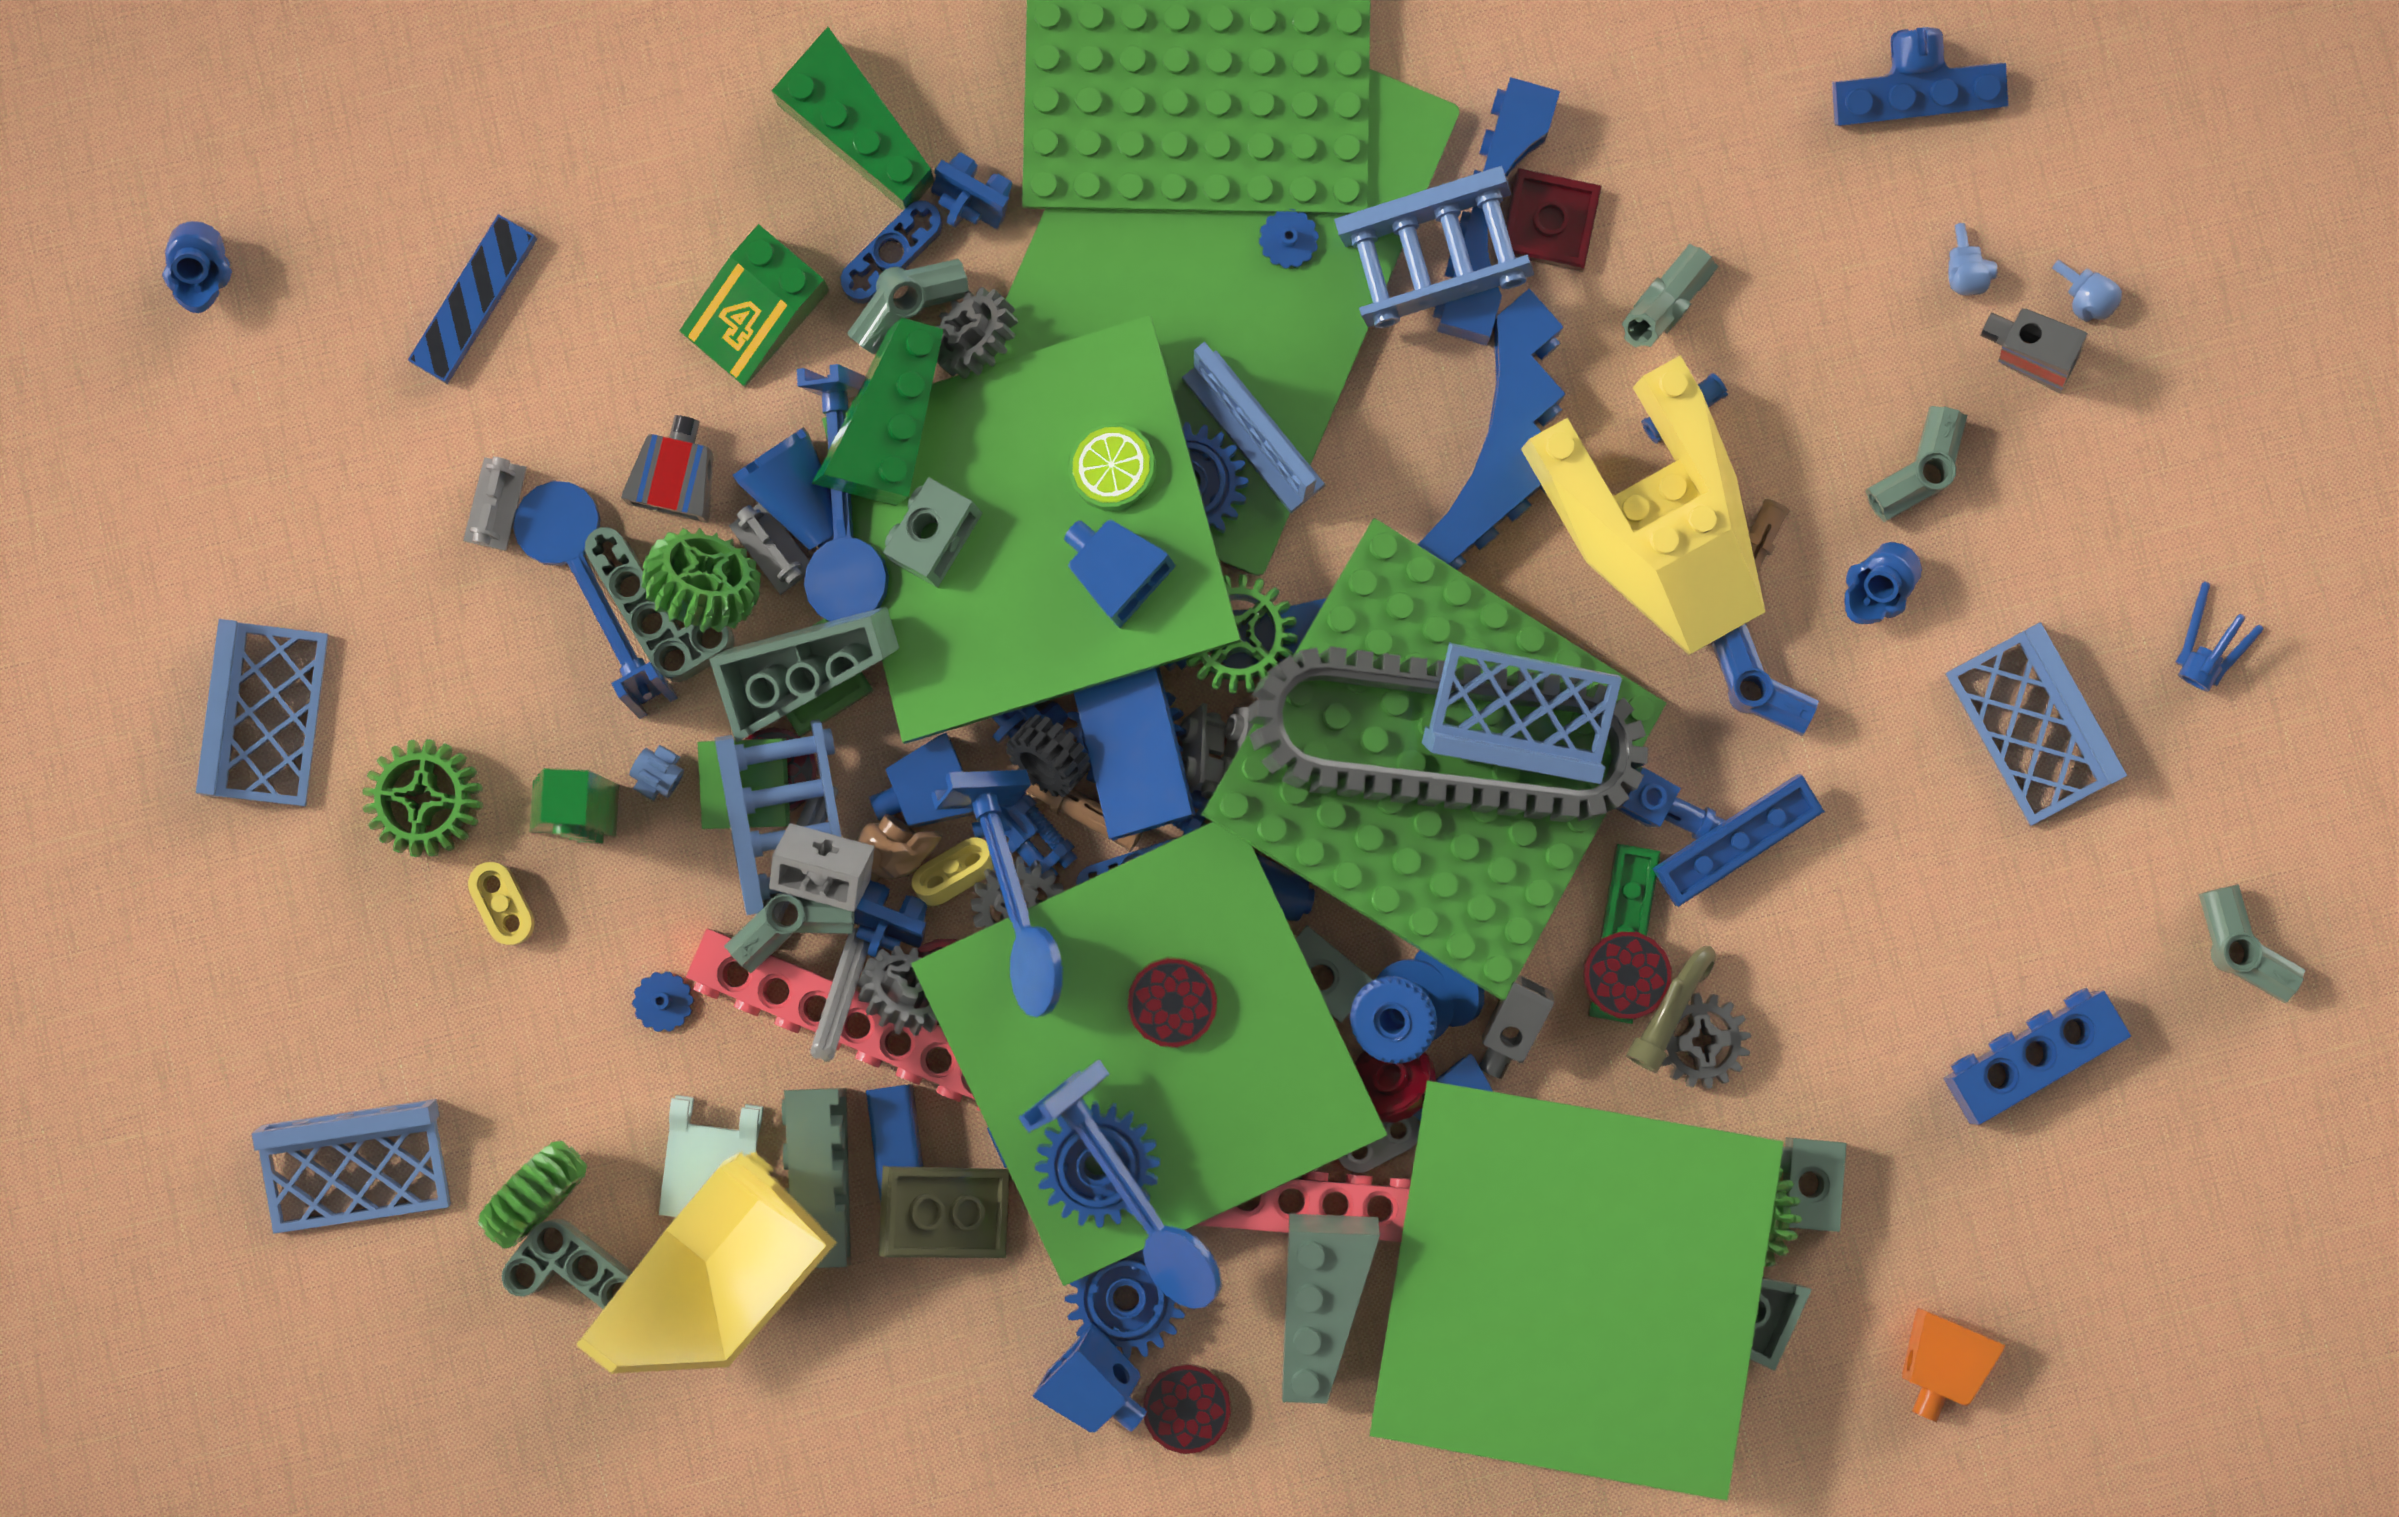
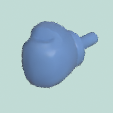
M1958 223L1955 225L1958 247L1949 252L1948 279L1950 287L1960 295L1983 294L1989 288L1991 280L1997 278V263L1983 259L1980 247H1969L1965 223Z
M2060 260L2052 267V269L2073 283L2068 294L2074 297L2072 309L2081 320L2086 322L2093 318L2105 320L2119 306L2122 300V290L2111 279L2097 272L2093 273L2088 268L2079 275Z

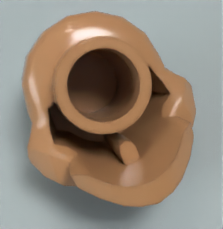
M885 814L880 823H868L855 841L875 846L871 880L878 882L880 877L893 880L910 876L920 867L922 861L934 851L942 835L937 831L918 832L915 834L907 824L892 815Z

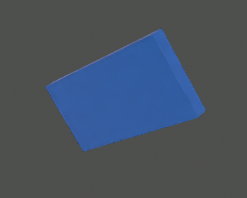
M1153 668L1074 692L1109 839L1113 841L1195 817L1196 813L1160 668Z

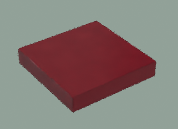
M1518 168L1505 223L1515 257L1528 255L1530 261L1583 272L1602 186Z

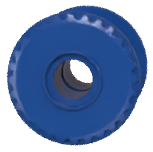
M1416 959L1400 960L1387 966L1375 980L1366 984L1358 992L1350 1012L1352 1031L1360 1046L1376 1059L1388 1063L1409 1062L1422 1055L1431 1045L1432 1041L1440 1037L1448 1029L1454 1017V1002L1443 975L1433 965Z

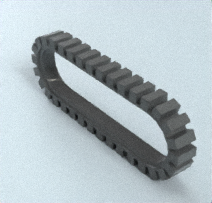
M1331 646L1322 652L1320 657L1317 647L1301 650L1295 656H1288L1268 672L1269 674L1257 685L1253 696L1258 698V700L1249 706L1248 723L1264 725V727L1258 728L1249 735L1254 751L1268 746L1272 749V752L1261 761L1264 766L1273 774L1286 764L1288 768L1282 781L1296 788L1305 784L1311 775L1310 792L1327 794L1337 788L1338 796L1354 797L1364 791V799L1382 800L1391 795V802L1407 804L1418 798L1417 805L1434 807L1444 802V808L1461 810L1471 805V811L1488 813L1498 808L1497 814L1515 816L1524 811V818L1541 819L1550 815V821L1568 822L1578 818L1579 822L1605 814L1629 799L1627 794L1636 790L1644 777L1642 773L1635 769L1646 765L1648 759V747L1632 746V742L1645 737L1646 733L1641 720L1625 724L1624 719L1635 709L1624 697L1616 701L1607 737L1610 742L1612 756L1608 774L1601 784L1593 789L1572 790L1324 760L1306 755L1292 744L1283 725V706L1286 696L1294 686L1303 681L1322 680L1437 695L1445 661L1438 660L1427 667L1428 659L1410 657L1400 664L1401 655L1386 653L1373 662L1374 652L1362 650L1352 653L1347 657L1346 662L1347 648ZM1464 664L1455 670V676L1462 686L1481 674V667L1479 665ZM1503 669L1494 675L1504 694L1526 680L1521 671L1518 670L1507 677L1508 669ZM1528 672L1530 676L1534 675V672ZM1548 675L1536 683L1547 702L1568 688L1564 682L1560 683L1561 676ZM1573 677L1569 678L1573 684L1581 680ZM1486 680L1467 693L1469 698L1474 700L1494 702L1500 698L1489 680ZM1453 683L1450 694L1457 690ZM1599 683L1586 690V686L1578 692L1589 710L1604 700L1606 686ZM1531 687L1509 701L1513 705L1537 708L1542 706ZM1573 696L1553 708V710L1584 714ZM1598 714L1597 716L1594 717V719L1596 720L1597 724H1598V720H1599L1600 714Z

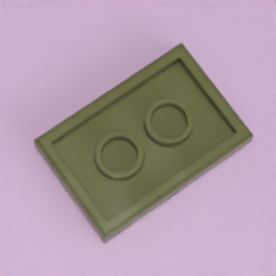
M883 1166L878 1256L1006 1258L1009 1170L1003 1168Z

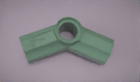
M1689 244L1662 278L1657 277L1629 312L1622 323L1625 329L1624 339L1635 348L1644 345L1651 347L1664 332L1668 334L1691 306L1690 301L1704 287L1718 268L1712 257L1703 249Z
M954 259L910 270L901 267L886 269L880 274L876 282L877 292L847 334L862 348L872 354H876L888 329L902 317L907 319L917 315L924 307L964 298L965 292L969 291L962 262L959 259ZM908 286L906 293L902 297L893 299L895 292L900 287Z
M1929 407L1915 462L1865 490L1870 506L1883 522L1892 519L1930 496L1938 494L1953 482L1956 476L1955 462L1968 415L1949 407ZM1925 464H1932L1939 469L1941 474L1940 483L1934 484L1925 479L1923 475V466Z
M2239 884L2198 894L2213 944L2211 959L2214 965L2219 970L2233 973L2279 1001L2287 1003L2301 986L2304 980L2305 969L2265 947L2253 935ZM2234 941L2242 945L2244 949V958L2240 964H2235L2229 956V949Z
M781 893L772 898L724 947L749 973H752L793 933L853 934L854 912L787 893ZM780 901H789L796 906L798 918L794 924L784 925L776 919L775 907Z

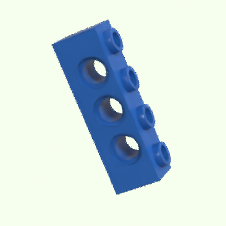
M2087 987L2066 997L2063 1000L2066 1007L2052 1014L2048 1009L2027 1020L2026 1024L2029 1028L2014 1036L2012 1031H2009L1989 1042L1988 1045L1991 1048L1989 1052L1976 1058L1974 1053H1971L1950 1065L1953 1072L1943 1079L1969 1124L1980 1125L2132 1037L2104 990L2089 992ZM2071 1019L2078 1023L2081 1030L2080 1038L2074 1044L2069 1043L2063 1033L2065 1024ZM2033 1041L2037 1042L2043 1050V1058L2036 1066L2028 1062L2025 1054L2027 1046ZM1995 1063L2000 1064L2006 1074L2004 1083L1998 1088L1990 1084L1987 1076L1989 1068Z

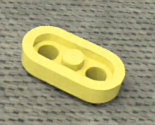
M981 838L964 840L919 867L912 878V888L919 899L930 906L940 905L974 886L976 882L979 883L986 878L984 871L987 868L992 871L994 870L987 842Z
M485 862L478 865L469 876L468 889L490 935L497 942L505 945H519L525 942L533 933L535 921L510 869L499 863ZM496 876L499 878L501 885L498 891L491 893L487 889V881L491 877ZM512 915L517 916L520 921L519 928L514 932H510L506 927V921Z

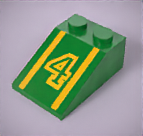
M758 224L730 255L679 332L741 385L746 387L830 290L825 280Z

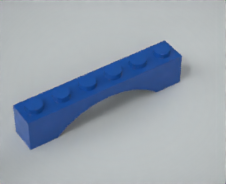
M1512 77L1509 79L1506 90L1497 89L1491 114L1497 115L1498 120L1494 131L1486 129L1479 152L1480 155L1487 156L1483 171L1502 166L1507 178L1509 173L1529 153L1544 144L1560 91ZM1474 170L1473 174H1477L1482 171ZM1478 206L1472 207L1471 212L1463 210L1459 223L1473 272L1490 267L1488 225L1484 211L1478 208ZM1450 256L1444 276L1455 278L1456 273ZM1499 287L1435 306L1433 317L1440 319L1437 332L1487 346L1502 298Z

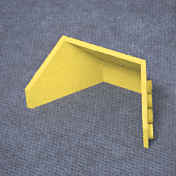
M739 1152L722 1162L675 1217L581 1337L576 1346L611 1374L729 1367L837 1242L769 1175L773 1168L754 1152L746 1156Z

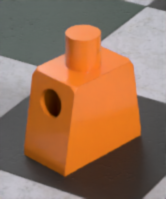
M1918 1308L1902 1371L1903 1379L1921 1386L1912 1412L1937 1423L1947 1398L1968 1406L2001 1356L2005 1345Z

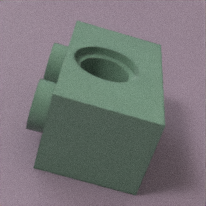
M928 477L923 487L919 486L912 493L908 502L909 510L901 523L894 525L889 531L885 541L886 548L883 553L894 564L938 588L983 513L973 501ZM938 523L937 531L932 537L921 539L922 530L926 525Z
M1307 925L1298 935L1296 941L1310 970L1316 965H1324L1331 970L1333 974L1332 985L1327 990L1320 992L1332 1018L1342 1023L1351 1012L1353 1001L1358 992L1366 984L1373 981V979Z
M1786 1137L1780 1168L1783 1170V1180H1791L1794 1183L1793 1188L1786 1193L1787 1196L1798 1197L1801 1200L1800 1204L1791 1207V1214L1800 1215L1802 1218L1800 1223H1790L1789 1228L1840 1232L1847 1143ZM1811 1171L1818 1179V1188L1814 1194L1804 1196L1799 1190L1798 1181L1805 1172Z

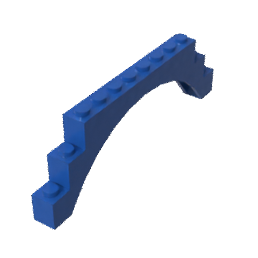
M1530 288L1497 315L1494 322L1496 386L1488 433L1473 473L1448 513L1417 544L1456 570H1459L1467 562L1463 555L1474 545L1479 550H1482L1500 534L1495 527L1508 517L1514 522L1532 506L1527 499L1541 489L1546 494L1521 448L1531 437L1541 432L1535 425L1539 422L1542 427H1545L1562 412L1558 404L1561 403L1565 396L1564 391L1534 357L1537 355L1542 361L1561 344L1557 337L1560 335L1563 326ZM1326 598L1292 605L1287 612L1281 615V618L1295 617L1297 621L1296 626L1284 629L1285 633H1293L1298 636L1297 643L1292 645L1283 644L1284 648L1289 649L1295 654ZM1233 610L1234 616H1239L1248 610ZM1265 613L1260 619V623L1256 626L1254 634L1262 643V646L1270 652L1275 641V630L1270 617ZM1248 623L1238 629L1240 638L1244 643L1246 641L1249 643L1250 637H1246ZM1238 652L1224 660L1221 665L1242 669L1256 665L1259 661L1246 653ZM1278 657L1277 661L1280 663L1283 659ZM1188 658L1164 666L1169 672L1177 665L1181 670H1184L1188 667L1186 665Z

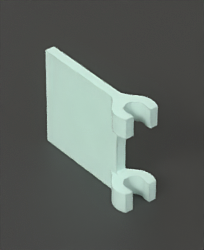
M676 1095L675 1098L671 1099L669 1135L659 1215L676 1217L723 1161L739 1152H742L745 1156L751 1152L756 1154L763 1106L745 1104V1107L741 1108L739 1130L691 1124L694 1097Z

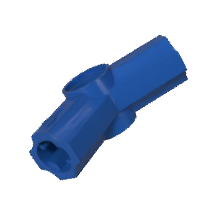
M1746 623L1713 641L1711 644L1728 686V697L1733 708L1742 713H1752L1803 736L1815 714L1819 701L1771 679L1764 672ZM1751 681L1757 684L1761 691L1760 699L1750 701L1744 698L1740 691L1741 683Z

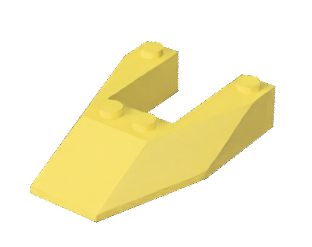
M1680 355L1645 374L1633 386L1635 393L1673 456L1675 462L1613 496L1568 418L1531 437L1521 450L1586 563L1690 655L1765 613V607L1736 474L1704 395Z

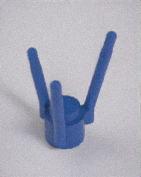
M2209 582L2201 584L2183 649L2175 663L2182 666L2178 676L2190 685L2209 692L2213 685L2218 686L2224 674L2263 632L2262 625L2255 626L2223 660L2222 654L2245 620V616L2239 614L2230 627H2228L2213 651L2200 646L2197 652H2192L2210 589Z

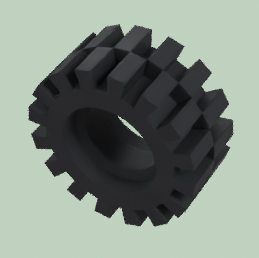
M1040 715L1031 716L1007 742V754L1012 756L1010 758L1011 763L1019 766L1017 770H1027L1033 786L1037 783L1040 791L1047 793L1049 790L1051 796L1057 797L1060 795L1065 797L1089 771L1091 763L1088 762L1090 759L1089 755L1082 752L1084 746L1081 742L1075 743L1073 740L1075 736L1070 731L1068 734L1063 731L1064 726L1058 722L1053 725L1052 720L1048 717L1042 719Z

